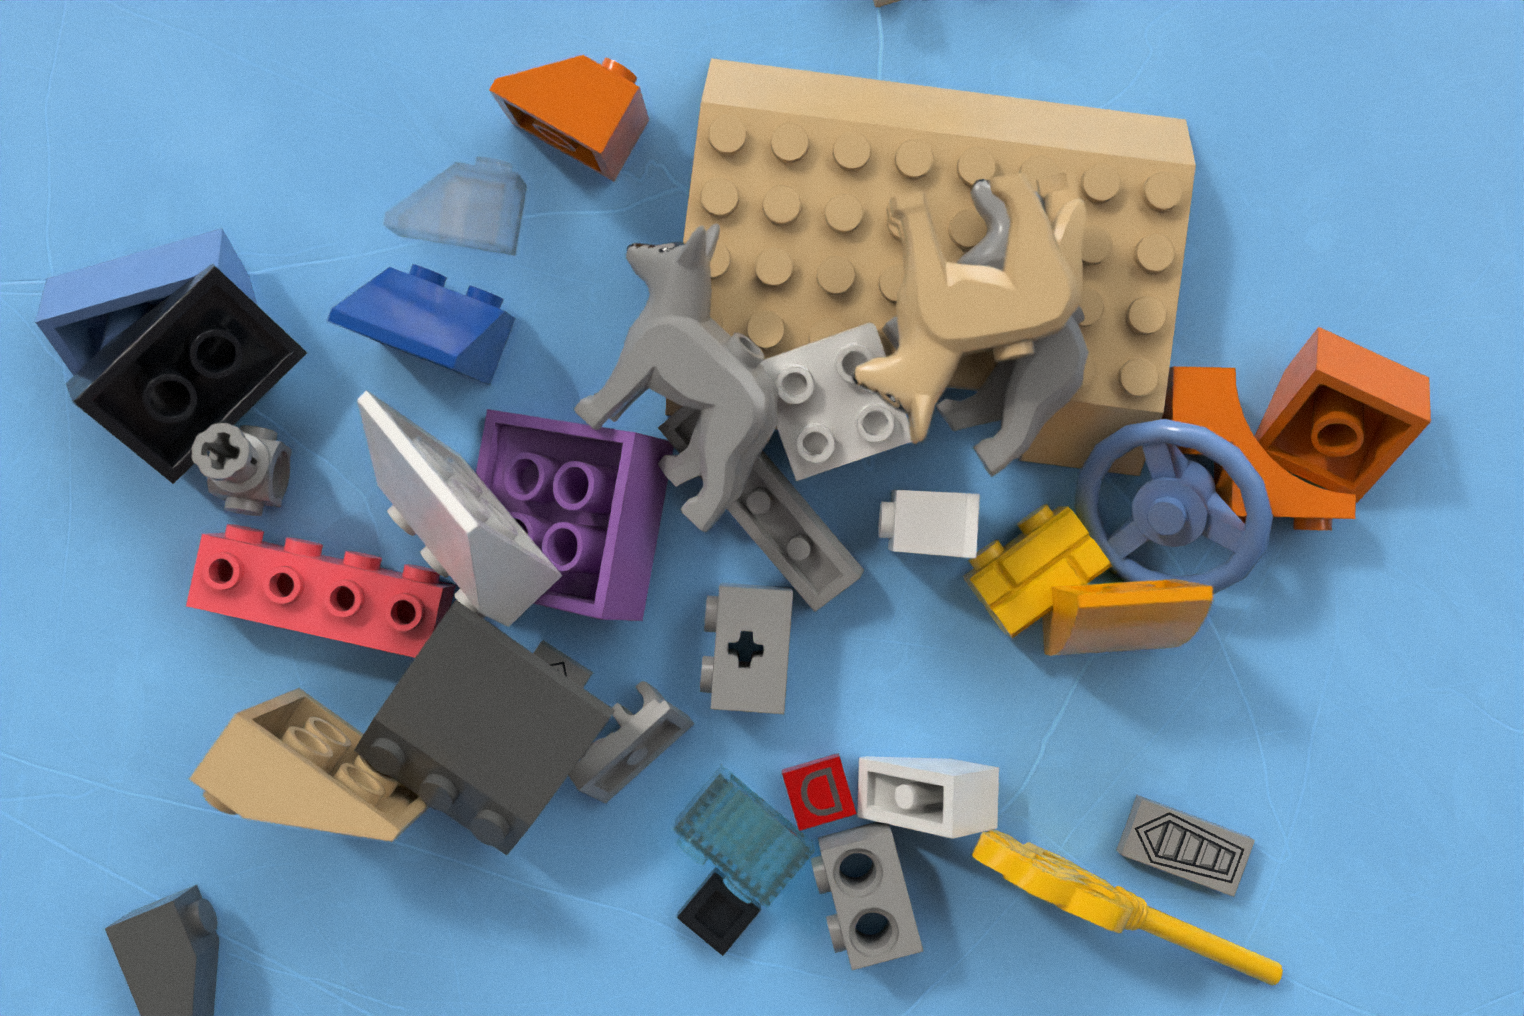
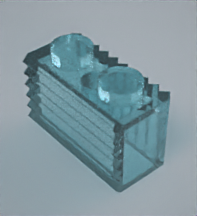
M722 764L678 815L673 828L677 835L680 836L676 843L687 856L701 865L710 860L726 874L723 882L735 896L747 904H750L755 898L766 908L770 906L815 852L813 840L803 831H799L797 826Z

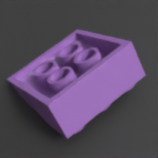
M487 409L476 474L562 574V577L533 604L602 620L643 621L668 478L657 463L665 455H673L674 447L668 440L636 432L604 427L595 430L585 424Z

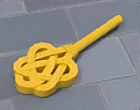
M989 829L987 832L982 831L972 852L973 858L1001 873L1004 879L1049 903H1054L1061 910L1090 921L1109 931L1121 934L1124 929L1131 931L1144 930L1269 985H1276L1282 977L1283 969L1280 963L1147 906L1146 901L1134 893L1127 891L1121 886L1113 887L1106 880L1075 863L1030 842L1022 844L1008 834L995 829Z

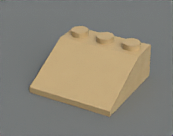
M300 688L236 713L189 778V780L205 790L203 796L211 806L229 815L238 814L245 819L391 842L430 808L419 795L390 775L378 772L370 765L368 760L357 754L354 749L364 734Z

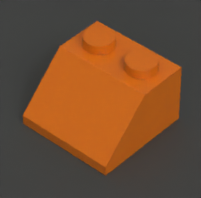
M585 55L576 56L496 78L489 89L512 124L612 181H615L649 121L640 87L635 84L637 81L636 75L625 66L609 58H604L603 62L599 64Z
M1318 327L1285 369L1255 433V438L1267 454L1285 470L1330 491L1356 494V503H1358L1430 424L1429 377Z

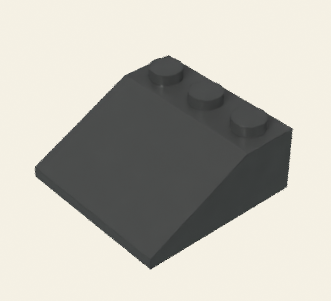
M456 600L375 715L354 751L368 760L375 770L382 774L390 775L419 795L428 806L444 812L470 830L479 841L495 847L507 856L537 819L615 710Z

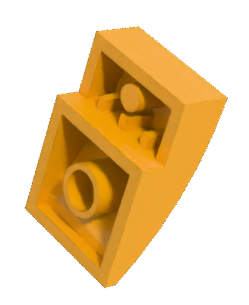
M1178 579L1053 586V609L1042 617L1044 654L1055 656L1166 649L1182 646L1197 633L1204 622L1213 602V586Z

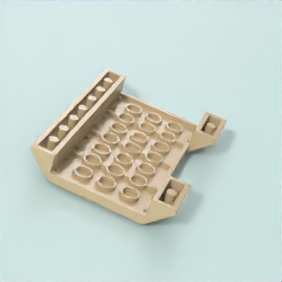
M711 58L700 105L683 243L688 241L697 227L703 226L705 231H707L713 224H719V238L710 262L712 289L710 317L731 337L734 333H740L748 337L761 349L765 357L764 359L866 323H873L876 326L885 355L888 357L895 354L896 350L883 333L882 328L888 321L897 316V296L903 283L904 274L902 241L897 227L889 224L886 211L887 207L890 206L891 198L921 191L925 192L929 213L946 263L956 264L959 258L977 245L987 233L986 223L978 214L970 194L976 180L985 179L990 181L995 177L1024 173L1034 191L1038 192L1037 180L1076 170L1079 199H1082L1085 203L1087 216L1081 248L1083 285L1081 304L1079 305L1085 320L1078 324L1089 353L1084 367L1081 387L1070 401L1044 424L1029 449L1019 457V461L1081 469L1097 443L1126 425L1161 420L1163 416L1196 164L1186 119ZM993 350L961 356L947 387L979 391L998 364V362L994 361ZM666 398L665 415L672 416L682 406ZM1142 446L1136 447L1115 460L1108 472L1140 476L1146 460Z

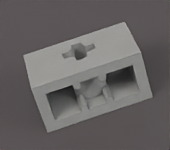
M720 583L719 596L707 595L704 632H716L714 656H703L700 692L712 693L710 709L784 714L793 600L792 588ZM741 631L753 632L754 643L763 645V651H754L752 653L751 662L739 661V651L729 649V642H738Z

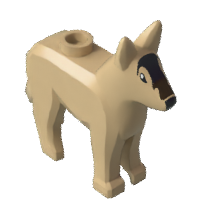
M1076 170L1036 181L1038 194L1045 201V211L1024 173L995 177L989 181L992 194L1004 202L1010 219L1003 271L988 266L945 262L933 227L925 192L905 194L890 199V206L886 210L889 224L898 229L903 245L904 257L903 283L898 291L896 305L899 347L893 355L874 358L857 366L852 374V381L856 386L877 395L894 410L908 414L910 437L913 444L922 442L926 437L934 407L949 384L961 356L993 350L994 361L1000 362L1035 354L1033 341L1058 333L1081 304L1083 285L1081 248L1087 216L1085 203L1082 199H1079Z

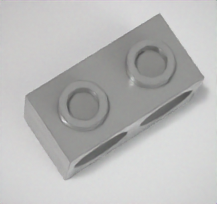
M873 822L818 837L821 856L811 858V863L819 894L832 893L837 914L826 916L835 953L847 950L851 969L855 970L923 952L889 824ZM854 853L865 854L872 859L871 868L860 877H849L840 871L842 861ZM868 913H879L888 919L886 926L877 934H863L855 928L858 920Z

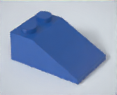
M412 264L409 274L388 267L331 308L327 321L389 347L490 385L515 318L500 309L503 298L473 286H469L466 295H462L444 288L447 277Z

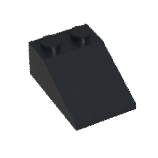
M212 263L114 337L66 383V386L75 405L174 484L195 464L192 460V446L200 433L206 431L213 424L227 423L234 425L307 352Z

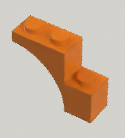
M1185 366L1169 368L1164 413L1161 419L1206 427L1237 446L1264 480L1273 517H1293L1294 530L1332 531V518L1355 519L1356 494L1338 493L1308 484L1282 468L1258 443L1248 426L1239 402L1236 386V368ZM1175 445L1183 455H1203L1195 449ZM1214 461L1216 493L1245 524L1247 514L1240 489L1225 469Z

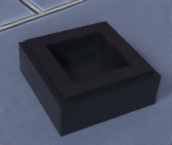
M715 867L678 911L677 919L723 956L761 911V904Z

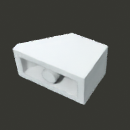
M892 490L891 502L881 501L879 538H889L888 550L893 552L976 558L980 494Z
M860 757L857 817L951 839L988 831L989 829H997L999 767L943 758Z

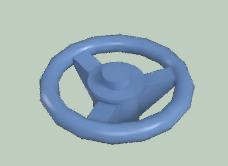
M1169 419L1126 425L1097 443L1078 472L1074 505L1077 517L1089 532L1090 537L1095 540L1111 562L1112 566L1107 570L1125 582L1178 579L1213 586L1214 595L1245 579L1267 551L1273 514L1264 480L1237 446L1206 427ZM1175 445L1195 449L1225 469L1240 489L1247 514L1245 524L1216 493L1215 482L1209 471L1199 463L1187 460ZM1142 446L1152 480L1145 483L1135 495L1132 503V516L1109 536L1104 529L1098 509L1101 481L1115 460L1136 447ZM1200 535L1233 551L1226 562L1208 572L1175 576L1148 569L1127 556L1149 539L1163 546L1179 547L1192 543Z

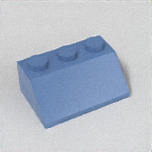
M223 228L47 278L35 323L74 376L114 337L212 263L257 306L258 304L250 277Z

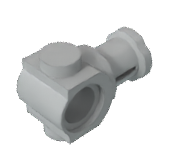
M221 423L211 425L206 431L196 437L192 446V460L199 466L201 473L207 477L209 493L221 500H226L224 510L243 515L262 516L264 505L281 507L282 498L289 481L292 449L281 441H276L277 432L250 425H242L239 429L236 426Z

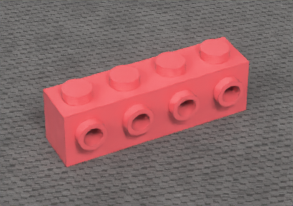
M227 524L225 533L202 534L186 603L187 607L416 658L451 607L455 585L439 581L440 574L432 568L404 564L403 573L380 568L382 558L378 556L345 551L344 559L322 555L323 545L317 542L286 537L285 545L282 546L262 541L264 531Z

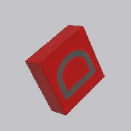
M839 753L782 769V776L799 831L857 814Z

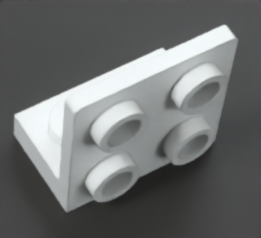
M866 323L764 359L760 363L778 388V423L776 426L796 481L912 442L906 414L894 410L877 395L856 386L852 381V374L857 366L874 358L886 357L877 328L873 323Z

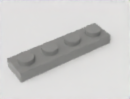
M682 406L658 427L679 454L688 447L702 410ZM762 450L754 462L744 491L735 504L727 510L813 611L816 612L860 579L864 569Z

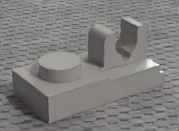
M645 681L635 686L644 699L642 709L633 715L626 707L617 702L612 707L615 710L612 715L621 728L615 733L611 732L605 738L593 742L568 775L579 791L604 803H607L694 725V722L687 714L667 702L656 688Z

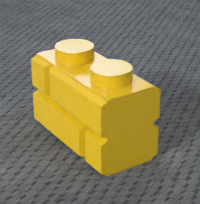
M1047 504L1040 506L1017 524L1022 531L1020 535L1005 546H1002L998 539L994 540L976 553V558H969L968 560L973 569L962 577L1001 631L1012 639L1053 609V586L1088 584L1112 566L1095 540L1090 537L1087 529L1069 506H1058L1053 511Z

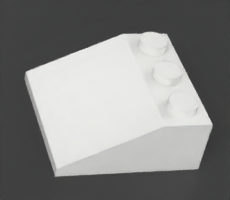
M366 390L357 399L377 485L393 504L387 510L388 514L406 533L411 536L417 534L426 546L420 553L425 561L441 576L447 578L450 575L460 587L454 594L457 601L483 619L487 616L509 627L560 579L562 574L459 453Z

